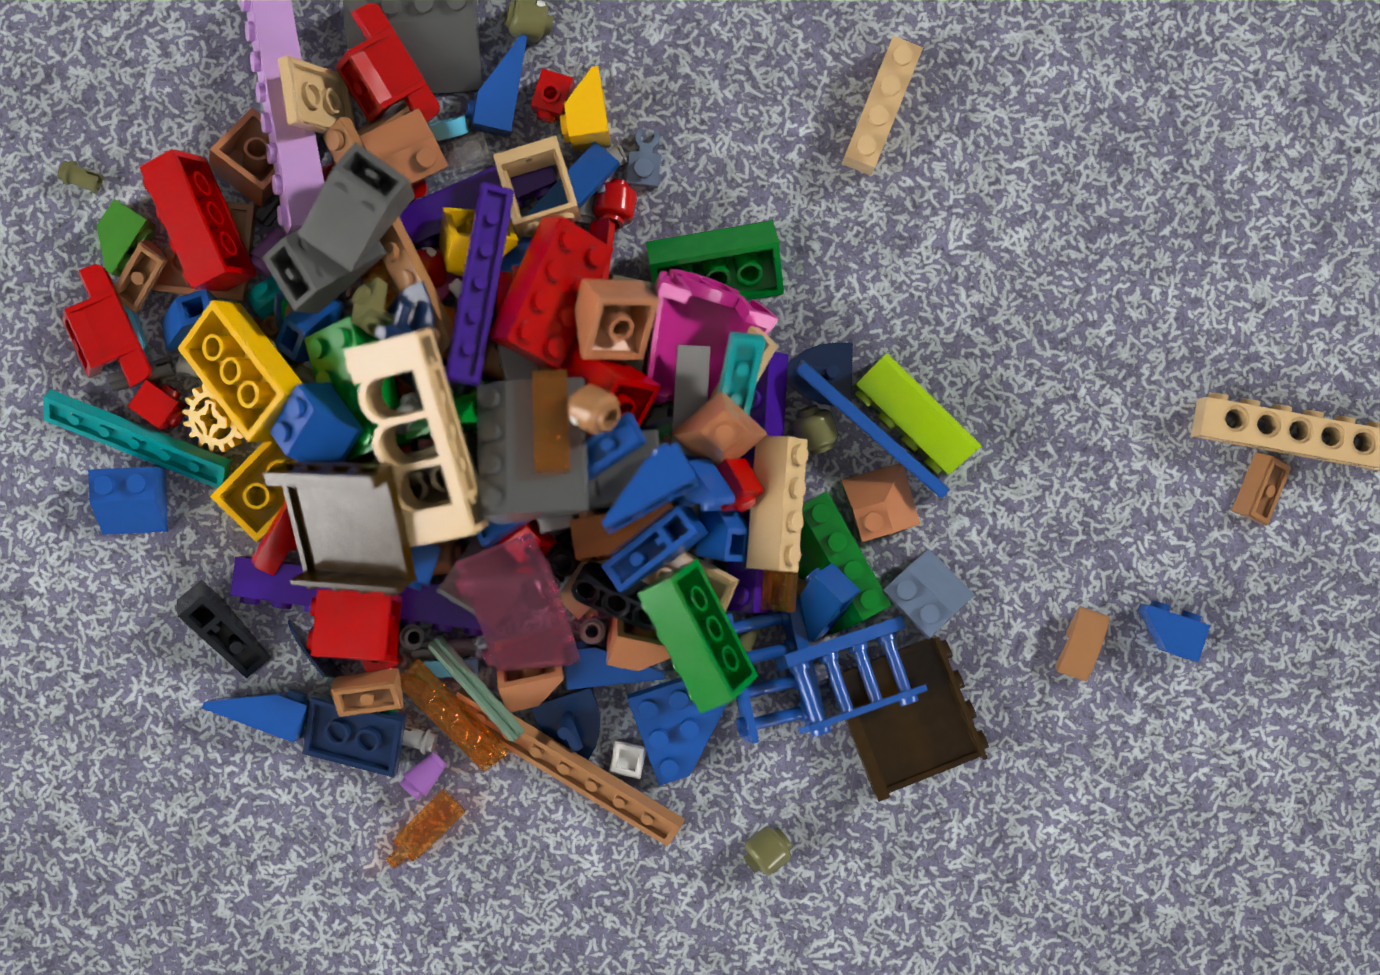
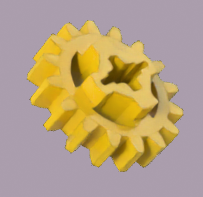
M205 384L192 390L193 395L185 398L186 403L190 407L182 410L183 414L189 416V420L185 421L183 425L185 427L191 426L193 430L190 432L189 437L194 438L197 436L199 438L198 446L208 445L209 452L219 449L221 452H225L241 445L244 436Z

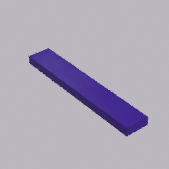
M482 182L479 186L445 369L447 381L478 387L480 384L515 190Z

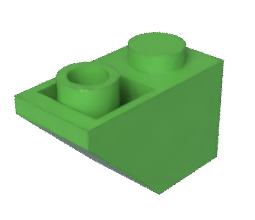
M116 199L112 201L97 224V231L105 269L110 274L120 277L138 243L145 240L152 242L155 236L153 230L157 225Z

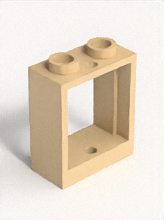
M556 135L493 155L502 187L512 190L514 189L510 178L557 164L568 203L521 217L514 193L510 215L519 238L524 236L533 237L542 217L563 216L572 223L582 219Z

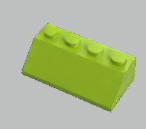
M888 353L882 356L853 385L857 390L854 396L865 407L868 408L872 405L880 413L877 418L886 428L892 430L895 427L903 435L900 441L911 452L915 453L918 450L926 458L923 462L925 466L935 475H938L940 472L944 476L951 474L982 446Z

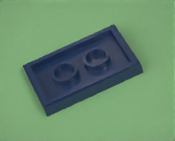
M313 692L309 700L302 754L394 778L399 769L407 715L387 710L339 717L332 696Z

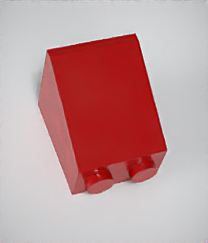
M575 337L561 368L552 369L547 378H584L585 385L593 384L615 395L619 403L620 417L627 412L633 414L639 427L661 388L658 382L621 359H583L580 354L579 339ZM586 431L587 436H593V435H594V434L589 433V432Z
M317 589V597H312L310 606L311 616H315L313 630H309L307 636V648L311 649V656L397 662L403 597L399 595H385L384 592L359 593L358 591Z

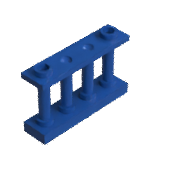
M799 597L778 600L780 607L777 608L776 612L734 622L732 613H726L736 634L778 624L781 627L784 626L787 639L782 644L746 652L752 664L775 659L810 646ZM811 660L808 661L810 668L807 671L825 719L814 662ZM794 673L751 684L736 697L740 718L736 719L738 733L740 737H744L745 741L752 744L759 742L757 730L800 719L802 722H805V725L811 724ZM790 688L798 690L800 703L797 704V707L754 717L750 698Z
M902 616L774 659L778 671L789 668L791 674H795L811 720V724L798 728L800 734L811 732L813 738L832 731L830 727L832 724L897 701L900 707L919 701L917 694L928 691L926 684L911 688L894 641L897 638L895 632L906 628ZM875 638L878 644L883 646L899 692L882 698L865 650L868 648L866 642ZM848 648L849 654L853 653L870 701V703L854 709L836 660L839 658L837 651ZM819 658L820 664L824 663L841 712L825 719L807 671L810 668L808 661Z

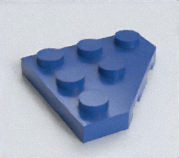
M681 677L627 695L628 703L659 786L690 776L728 704L726 703L700 714L696 704L690 700L688 689Z

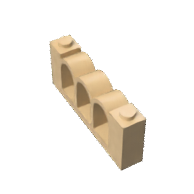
M432 328L344 350L346 368L352 377L353 384L361 383L358 393L360 406L364 414L372 422L379 424L372 440L373 449L382 464H391L393 467L410 547L474 535L489 526L487 520L478 518V486ZM413 370L424 408L407 412L395 411L386 404L382 396L381 388L383 381L387 376ZM427 417L437 454L423 457L405 455L396 443L395 433L397 426L400 423ZM441 464L451 499L433 503H425L413 495L409 487L410 472Z

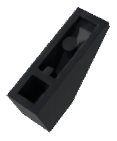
M202 579L177 599L178 617L245 678H248L271 658L269 653L228 604Z

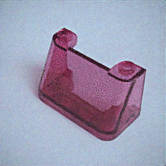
M531 532L455 563L459 576L454 578L461 597L468 595L485 639L486 648L481 650V653L488 668L494 666L497 672L562 667L580 661L577 646L554 576Z

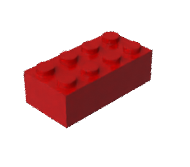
M170 149L139 167L143 175V185L152 196L157 207L156 215L167 230L170 237V247L178 256L183 267V277L192 289L227 292L258 276L206 157Z
M563 216L542 217L488 334V338L539 367L560 369L577 332L574 309L582 279L600 280L614 249Z

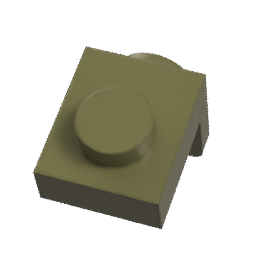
M378 277L366 285H361L355 291L351 323L376 338V328L378 326L392 325L394 316L384 310L388 284Z

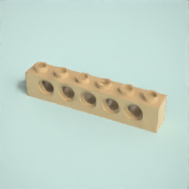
M1209 393L1208 397L1197 399L1191 437L1380 471V422L1368 421L1367 425L1355 424L1356 418L1335 416V420L1323 418V412L1304 410L1303 414L1292 412L1291 406L1272 404V408L1260 406V401L1241 398L1240 403L1228 401V395L1220 393ZM1228 411L1232 412L1236 418L1233 428L1229 427L1225 421ZM1260 417L1264 418L1267 422V430L1264 434L1259 431L1257 426ZM1292 423L1296 424L1299 429V435L1296 439L1289 432ZM1324 429L1330 433V442L1327 445L1321 438ZM1356 435L1362 440L1360 450H1357L1353 443Z

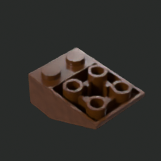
M669 502L609 535L602 523L608 513L599 512V510L579 513L580 518L570 520L576 560L585 562L609 560L677 506Z

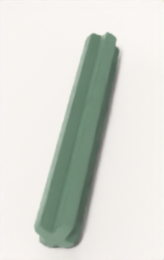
M437 636L429 643L428 649L503 734L512 742L517 740L524 733V728L442 636Z

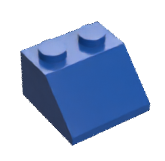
M330 382L297 384L270 433L285 455L296 461L343 463L361 435L363 428Z
M133 467L88 470L89 502L103 535L168 532L166 468Z

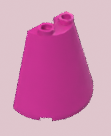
M671 269L667 275V272L661 271L657 278L655 295L660 300L651 328L646 376L661 385L653 404L661 405L662 402L673 401L676 345L710 347L708 401L721 378L730 332L747 333L749 327L753 326L760 328L768 335L776 325L778 318L754 299L749 304L744 296L739 295L740 291L726 284L692 272Z

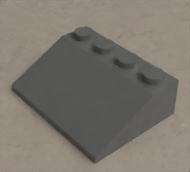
M343 0L348 50L367 40L351 13L368 3H375L380 6L434 95L478 92L482 87L483 73L477 0Z
M584 378L505 380L477 387L478 518L504 525L589 511L586 430L573 424L568 414L569 398L573 392L585 385Z

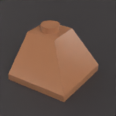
M722 390L672 432L673 436L695 456L710 458L715 467L725 458L739 459L767 436V432Z
M901 463L841 480L858 542L896 533L920 524L906 472Z
M557 627L494 640L498 690L503 704L509 712L538 707L564 680Z

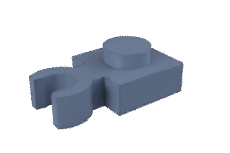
M638 129L635 134V140L639 147V152H629L626 182L634 186L658 188L662 154H654L653 150L659 145V132L654 131L652 142L645 143L641 139L642 130Z

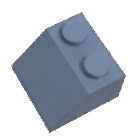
M930 549L911 563L883 590L888 600L928 640L975 596Z

